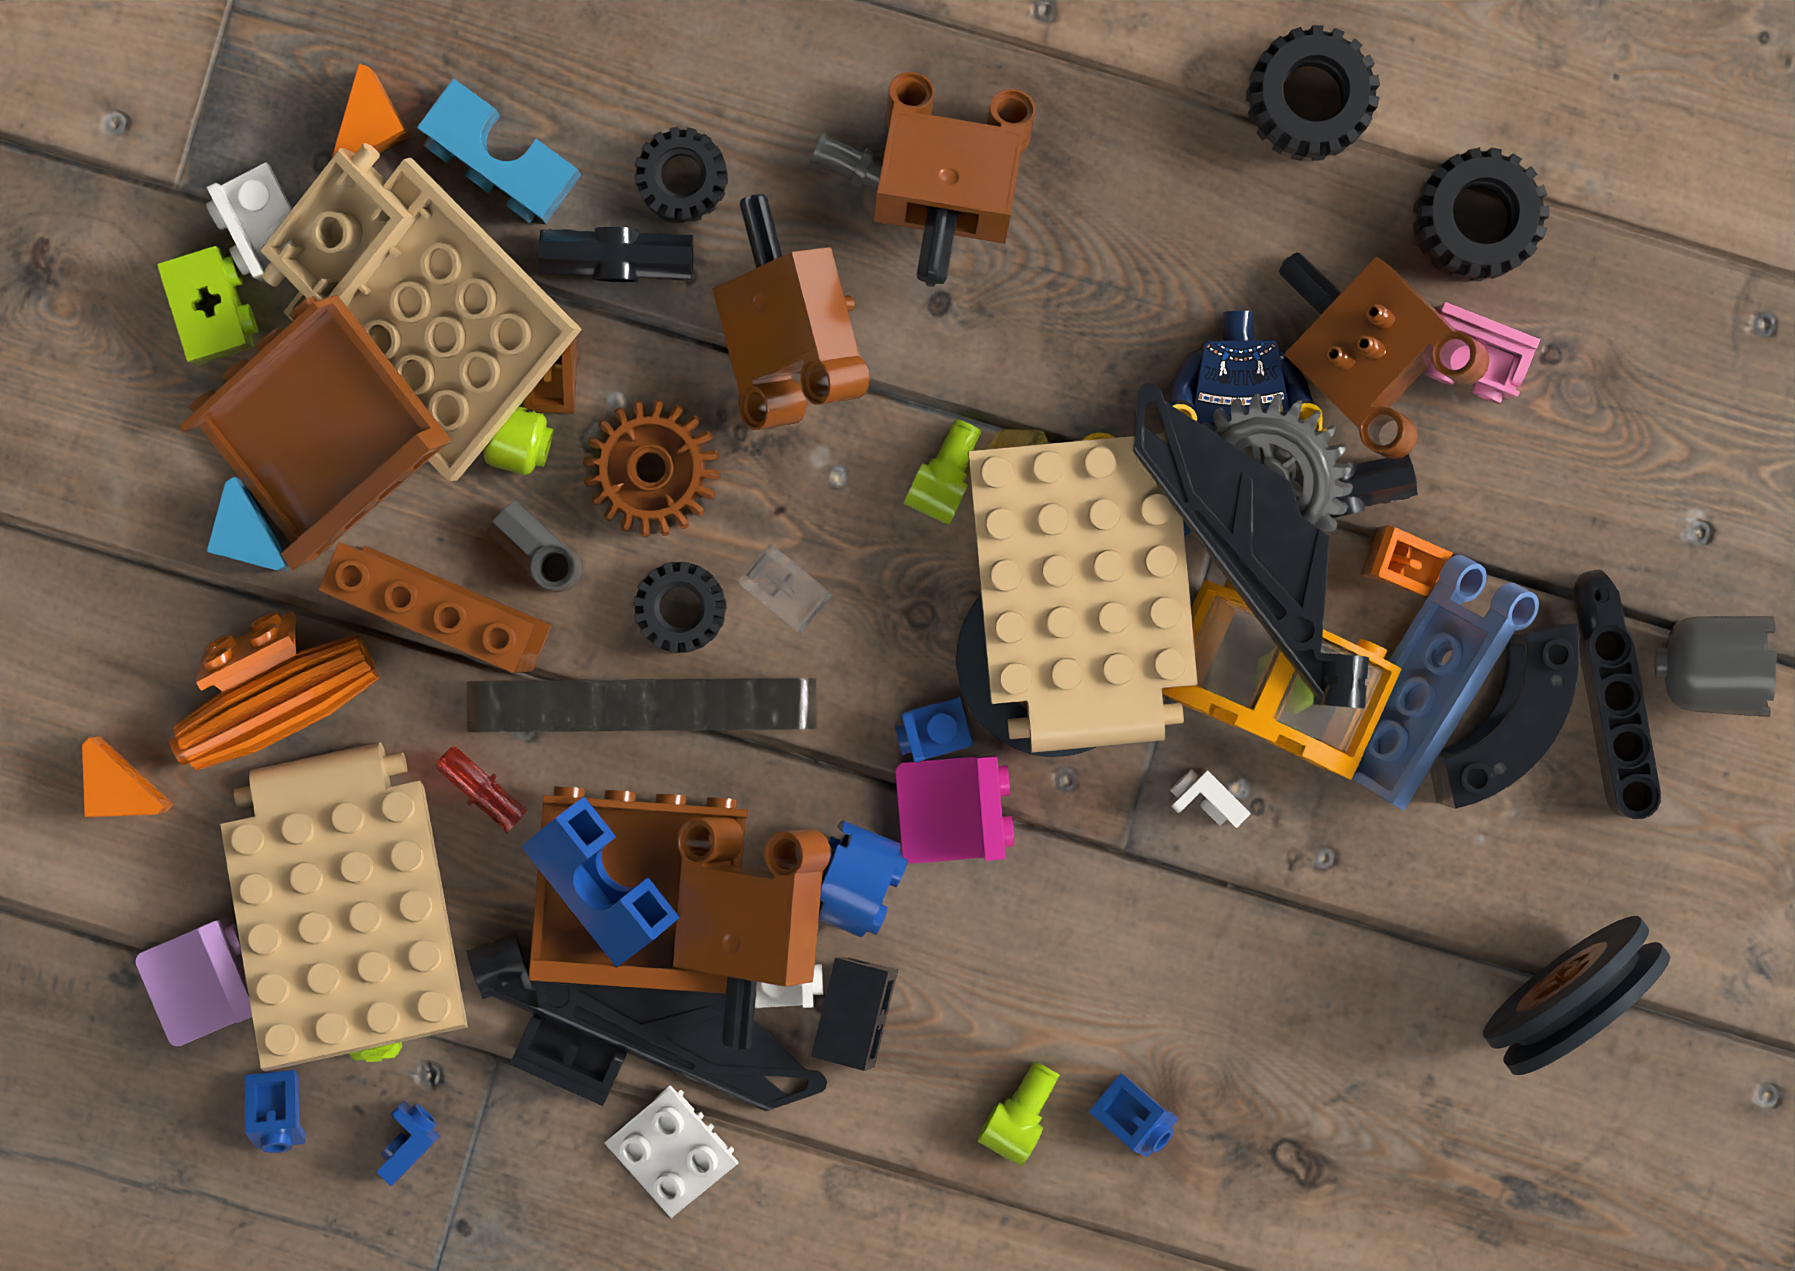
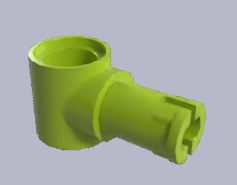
M955 419L936 459L930 458L927 465L922 463L903 504L950 525L968 487V484L964 482L967 477L964 471L969 461L968 451L974 450L981 430L962 420Z
M1034 1060L1012 1099L1007 1098L1004 1104L1001 1102L996 1104L977 1138V1142L1018 1166H1023L1043 1130V1126L1039 1125L1042 1117L1038 1114L1060 1075Z

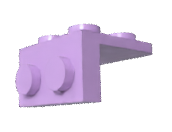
M228 916L148 949L137 956L136 966L168 1041L173 1046H182L233 1023H239L252 1017L238 928L236 924L231 925Z

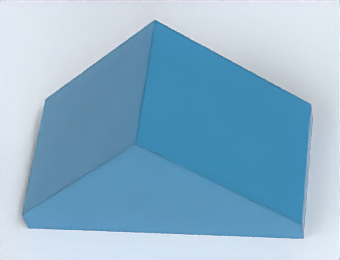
M233 477L226 481L207 552L276 571H287L290 569L280 556L284 548L250 490L240 478Z

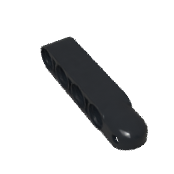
M1600 569L1580 574L1575 582L1574 603L1581 636L1579 640V653L1605 797L1609 807L1616 814L1631 819H1645L1652 816L1658 810L1661 803V789L1635 645L1631 633L1626 629L1619 590L1604 571ZM1596 590L1600 594V598L1598 601L1594 597ZM1605 631L1610 632L1617 641L1615 654L1607 660L1602 659L1595 650L1597 637ZM1617 681L1625 688L1626 700L1620 708L1613 710L1606 704L1604 692L1610 683ZM1627 731L1634 738L1635 749L1629 758L1621 760L1615 755L1613 743L1620 733ZM1636 781L1644 790V799L1637 808L1628 809L1624 805L1622 793L1629 783Z

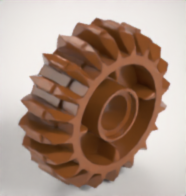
M635 401L633 403L635 418L629 420L626 412L619 407L614 410V413L621 423L620 426L614 429L605 420L599 423L600 429L609 435L605 443L594 437L589 438L588 445L594 449L601 450L599 458L590 456L583 458V465L590 468H598V475L584 478V484L587 487L601 485L603 491L595 494L591 498V502L595 506L601 505L607 500L612 503L603 515L607 521L610 522L615 519L620 512L625 514L620 527L622 531L629 532L633 527L635 519L641 520L639 529L641 536H650L652 522H658L661 535L668 536L670 535L668 519L675 517L681 529H686L689 527V522L683 512L687 508H690L699 517L705 513L703 507L694 502L697 496L700 494L710 500L715 498L716 493L710 488L703 487L704 479L719 480L721 473L714 469H705V462L715 461L720 456L717 450L702 452L701 446L709 443L713 436L709 431L702 432L696 437L693 436L692 432L700 423V419L697 416L693 415L682 425L678 423L683 414L681 406L676 404L671 409L670 415L667 418L663 416V401H654L652 415H646L643 403ZM647 455H659L663 458L666 465L664 476L654 483L644 482L638 473L640 461Z

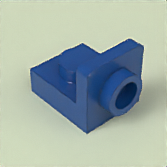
M960 697L902 712L904 723L894 726L902 755L912 753L915 763L973 746Z
M295 1070L245 1075V1134L255 1148H259L264 1152L282 1153L289 1151L292 1145L306 1143L305 1131L300 1125L299 1075Z
M1122 1073L1118 1075L1089 1111L1090 1114L1132 1151L1145 1157L1149 1156L1151 1152L1156 1153L1166 1146L1174 1133L1172 1127L1178 1120L1172 1112L1163 1108L1129 1077Z
M404 1101L390 1113L411 1134V1137L408 1139L401 1132L380 1154L386 1162L377 1173L390 1186L398 1181L440 1137L433 1129L437 1125L435 1119L417 1103L411 1107Z

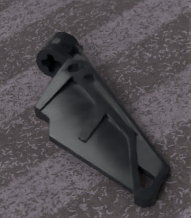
M1146 383L1140 386L1137 391L1133 435V452L1312 692L1313 704L1365 709L1367 691L1365 680L1368 679L1369 657L1321 653L1330 536L1301 516L1291 482L1164 401L1161 388L1155 384ZM1153 401L1155 402L1167 443L1144 427L1145 405Z
M515 934L495 940L492 944L486 943L466 950L482 999L488 997L496 998L761 1110L769 1111L821 1093L826 1089L827 1080L819 1070L805 1069L755 1020L750 1049L733 1050L726 1048L722 1042L726 993L529 980L528 968ZM764 1076L808 1078L806 1089L787 1095Z

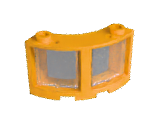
M1204 579L1191 607L1198 685L1162 688V695L1232 727H1239L1266 739L1268 743L1317 767L1352 780L1402 668L1385 660L1384 657L1387 650L1362 638H1359L1355 645L1323 629L1321 653L1369 657L1368 679L1365 680V685H1367L1365 709L1313 704L1312 692L1227 579L1224 586ZM1221 695H1222V696H1225V697H1227V698H1229V699H1232V700H1234V701H1236V702H1239V703H1241V704H1243V705H1246V706H1248L1249 708H1246V707H1244V706H1242V705H1240V704H1237V703H1235V702H1233V701H1231V700H1228V699H1226V698H1224V697H1221ZM1276 720H1279V721H1281V722H1283V723H1285V724H1287V725H1289V726H1291V727H1293V728H1295V729H1297V730H1294V729H1292V728H1290V727H1288V726H1286V725H1284V724H1282V723H1279V722H1277Z

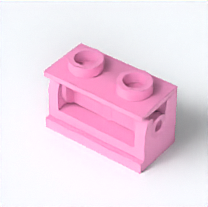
M1444 302L1439 305L1436 311L1457 331L1466 333L1481 343L1488 351L1490 360L1488 370L1483 378L1471 384L1474 386L1472 394L1497 404H1501L1503 397L1509 400L1518 397L1520 392L1515 389L1516 387L1520 388L1541 339L1450 303ZM1468 346L1459 347L1452 354L1450 362L1453 370L1461 369L1469 361L1470 349ZM1433 363L1426 369V376L1448 385H1454L1455 381L1437 371Z

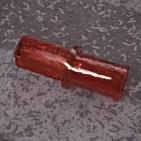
M450 747L437 761L436 769L469 798L466 803L469 806L474 803L501 827L506 834L528 811L525 806H522L495 781L497 776L494 773L488 776L457 747Z

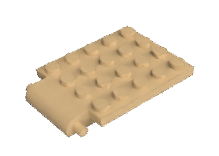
M363 143L356 153L340 148L260 251L270 260L262 278L270 285L277 287L286 277L299 290V293L284 310V313L292 321L293 319L289 314L306 299L314 296L319 301L336 294L339 296L450 437L451 441L435 454L429 462L447 481H457L582 329L412 158L404 159L386 181L372 167L380 157V154L371 145ZM292 239V244H287L283 250L280 248L282 245H284L286 242Z
M1162 433V434H1155L1156 436H1158L1160 439H1162L1164 442L1167 443V440H1166V437H1165V434H1164V433ZM1133 436L968 451L991 703L1026 701L1027 717L1008 719L1009 739L1029 738L1031 753L1165 740V725L1183 723L1184 718L1182 703L1163 704L1162 688L1198 685L1183 518L1134 454Z
M381 742L250 770V786L234 789V798L238 809L253 806L255 817L220 824L260 1066L264 1071L468 1027L425 789L421 781L391 787L389 776L406 773L408 771L407 762L403 752L386 756Z

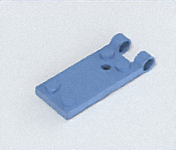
M1455 555L1443 565L1438 582L1389 662L1402 668L1352 778L1403 811L1424 780L1515 630H1522L1528 627L1535 619L1539 608L1537 596L1516 583H1507L1497 590L1492 598L1490 609L1484 618L1461 606L1463 602L1475 599L1482 592L1487 578L1486 570L1482 565L1463 555ZM1453 650L1450 659L1443 665L1442 659L1448 651Z

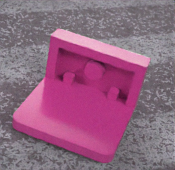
M996 755L925 760L917 763L914 761L903 762L897 766L896 784L902 855L908 859V863L984 858L985 861L1006 859L1005 847H1014L1012 816L1002 817L1001 796H1010L1008 765L998 766Z

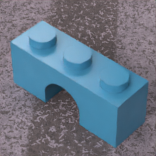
M453 78L417 127L428 137L423 146L447 164L454 156L468 166L469 169L464 176L485 192L489 193L495 186L509 196L510 199L505 206L526 222L530 223L536 216L544 223H547L582 176L576 167L538 139H535L526 153L516 160L500 161L491 157L487 149V136L492 126L500 117V114L494 107Z

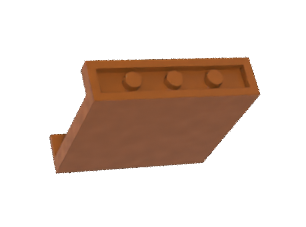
M337 294L319 301L312 296L300 303L289 314L293 322L283 331L279 327L265 335L256 344L259 353L250 361L245 358L230 367L222 375L226 383L216 392L214 389H210L195 399L189 406L193 413L179 425L183 432L198 426L202 429L287 537L291 545L280 556L292 571L318 558L451 441L450 437Z
M338 542L318 591L512 673L534 670L552 627V624L368 546H364L361 551Z
M554 786L553 796L543 795L541 829L583 798L585 789ZM605 790V799L586 798L616 836L602 851V863L610 878L625 887H635L646 878H649L676 913L678 911L682 863L677 837L681 826L686 821L694 818L728 816L740 825L743 831V838L745 836V822L748 816V809H737V799L707 797L706 806L686 805V796L656 794L655 803L636 802V792ZM709 835L710 845H712L711 835ZM744 843L741 852L730 861V865L742 867ZM537 870L529 980L726 993L728 976L673 967L677 921L616 968L541 871Z

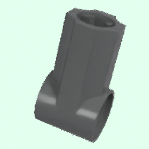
M514 500L508 507L504 508L486 531L493 540L532 575L537 584L545 589L563 592L572 589L580 581L583 566L577 553L567 548L517 500ZM562 554L568 560V573L561 581L552 582L545 573L546 562L553 555Z

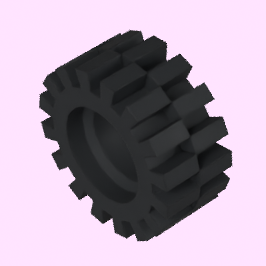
M672 127L669 128V132L662 134L660 131L653 135L654 139L650 143L646 142L641 148L642 154L640 158L637 157L635 163V182L646 205L656 212L659 217L665 220H675L676 223H685V220H693L694 222L702 219V215L712 213L716 209L715 206L719 200L722 201L725 195L726 184L728 185L727 166L719 147L706 134L702 135L696 129L687 127V130ZM677 156L690 157L701 168L699 185L687 194L670 192L662 181V171L665 164Z
M682 561L665 563L650 571L648 576L640 582L633 602V606H635V622L638 623L640 632L645 639L647 638L653 643L652 645L659 649L673 653H686L698 650L712 641L724 624L725 611L727 609L724 591L720 583L715 579V576L698 565ZM677 587H684L694 592L700 603V612L697 619L689 626L682 628L668 624L664 620L660 609L664 595Z

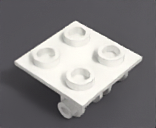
M669 1085L651 1104L611 1136L605 1144L672 1218L739 1162L732 1155L734 1148L732 1146L727 1147L716 1133L713 1134L711 1132L714 1126L711 1123L706 1126L701 1119L704 1117L702 1112H699L697 1115L694 1113L695 1109L682 1096L684 1092L681 1089L676 1092Z

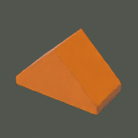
M358 65L332 157L340 148L356 153L363 143L371 145L380 154L410 137L380 80L369 66Z
M1389 525L1377 528L1361 575L1428 598L1439 580L1443 565L1452 557L1453 553Z
M101 736L89 737L82 744L85 817L155 815L168 812L174 805Z

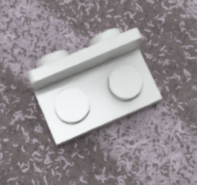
M266 162L223 185L215 182L208 186L207 189L213 200L206 203L208 211L220 230L227 227L236 245L229 248L241 273L246 275L251 272L252 276L261 282L265 281L262 275L270 260L260 250L292 210L270 165ZM292 239L286 242L280 248L283 250L287 244H292Z

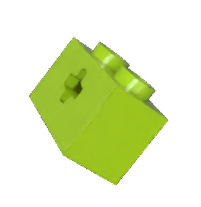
M213 246L157 264L187 362L201 365L255 348L251 335L258 333V327L250 305L241 304L236 286L242 285L243 280L232 255L227 257L224 250ZM208 293L221 299V303L214 306L215 316L201 310V306L208 303Z

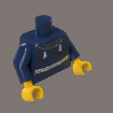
M1253 311L1223 312V341H1204L1201 344L1200 350H1195L1187 355L1170 383L1169 404L1200 424L1208 422L1211 426H1215L1213 414L1218 408H1222L1231 417V404L1236 398H1239L1245 409L1249 411L1251 399L1255 394L1259 393L1261 395L1265 409L1269 408L1275 395L1281 394L1283 411L1288 412L1297 400L1302 401L1300 415L1302 419H1306L1312 413L1319 410L1321 415L1316 428L1318 431L1322 430V411L1318 406L1314 405L1307 380L1301 371L1284 355L1286 351L1278 349L1277 342L1274 340H1254Z

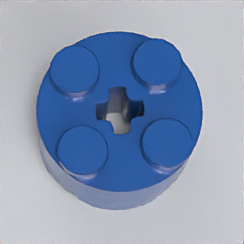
M841 820L837 825L839 830L844 833L841 840L831 836L828 841L831 855L828 865L822 872L818 920L860 938L866 932L877 935L888 909V906L882 904L889 885L895 888L898 886L905 872L908 859L902 857V854L899 853L900 843Z

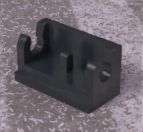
M835 957L811 1057L862 1071L875 1067L898 969L849 957L848 959Z
M533 1015L509 1065L603 1106L611 1092L627 1053Z

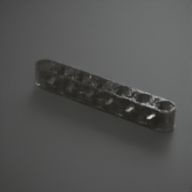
M816 678L466 681L467 732L817 729Z

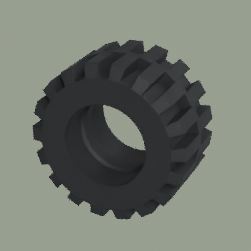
M1312 25L1309 30L1304 31L1302 27L1293 29L1285 37L1279 36L1274 40L1269 48L1263 52L1252 70L1249 78L1250 84L1246 90V102L1250 104L1248 116L1251 123L1255 122L1259 130L1256 133L1261 140L1264 141L1267 138L1274 145L1271 149L1280 155L1285 151L1292 154L1291 159L1302 161L1304 157L1312 158V161L1324 160L1326 156L1332 154L1335 156L1353 144L1368 128L1373 119V112L1378 108L1380 97L1376 96V90L1380 86L1379 75H1373L1371 68L1375 63L1371 55L1369 54L1365 57L1359 50L1363 45L1355 38L1352 42L1343 38L1345 32L1334 28L1332 32L1323 31L1324 25ZM1305 66L1317 67L1328 72L1335 79L1341 92V105L1333 117L1326 121L1312 122L1304 120L1293 113L1288 107L1283 93L1284 82L1293 70Z
M1480 147L1469 149L1463 154L1459 155L1458 153L1449 158L1432 172L1431 176L1423 183L1418 191L1421 193L1419 199L1414 203L1413 213H1417V221L1413 223L1414 234H1420L1422 243L1419 244L1423 254L1430 253L1434 258L1431 263L1440 270L1444 267L1450 271L1449 276L1457 279L1462 277H1469L1470 281H1482L1486 278L1494 279L1520 266L1538 249L1536 245L1540 240L1544 239L1547 228L1543 227L1544 220L1549 218V206H1544L1543 198L1547 196L1544 184L1538 187L1533 179L1538 175L1531 166L1525 169L1519 164L1522 160L1519 156L1512 153L1507 157L1501 154L1502 149L1492 147L1487 151H1481ZM1470 186L1484 187L1493 191L1505 205L1508 218L1507 227L1503 236L1493 243L1480 244L1466 238L1455 224L1453 217L1455 198L1462 190Z

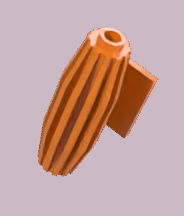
M274 611L254 621L250 625L252 631L236 639L233 638L232 634H228L205 647L206 654L202 655L196 683L201 691L212 685L221 691L174 725L175 737L169 739V743L178 762L182 766L190 764L196 771L258 752L334 713L379 680L378 670L361 638L354 634L296 653L295 629L297 618L293 611L279 616L278 612Z

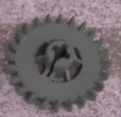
M1257 393L1251 399L1249 411L1242 405V401L1236 398L1231 404V417L1222 408H1218L1214 412L1213 419L1217 428L1211 426L1208 422L1201 424L1241 451L1246 447L1252 446L1253 458L1291 482L1295 496L1300 497L1297 503L1301 516L1324 531L1331 532L1336 529L1337 521L1329 514L1341 515L1348 508L1345 502L1338 500L1336 497L1346 496L1353 489L1352 484L1341 482L1338 479L1348 475L1353 466L1351 463L1342 464L1335 462L1345 452L1347 445L1345 443L1328 445L1327 442L1336 430L1334 425L1320 431L1315 429L1321 415L1319 410L1312 413L1306 419L1300 418L1302 401L1297 400L1289 411L1286 412L1283 411L1281 394L1275 395L1269 408L1265 409L1261 395ZM1296 461L1299 462L1304 475L1303 487L1294 480L1296 476Z

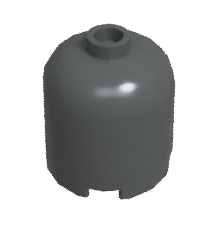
M1695 616L1684 618L1676 623L1669 632L1666 648L1656 647L1655 678H1665L1668 696L1681 709L1704 713L1770 717L1771 710L1767 700L1774 701L1777 651H1767L1768 633L1776 632L1774 616Z

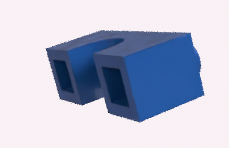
M583 797L553 819L521 847L617 968L654 940L680 917L649 878H646L635 887L622 886L610 878L602 863V851L616 836L587 799Z

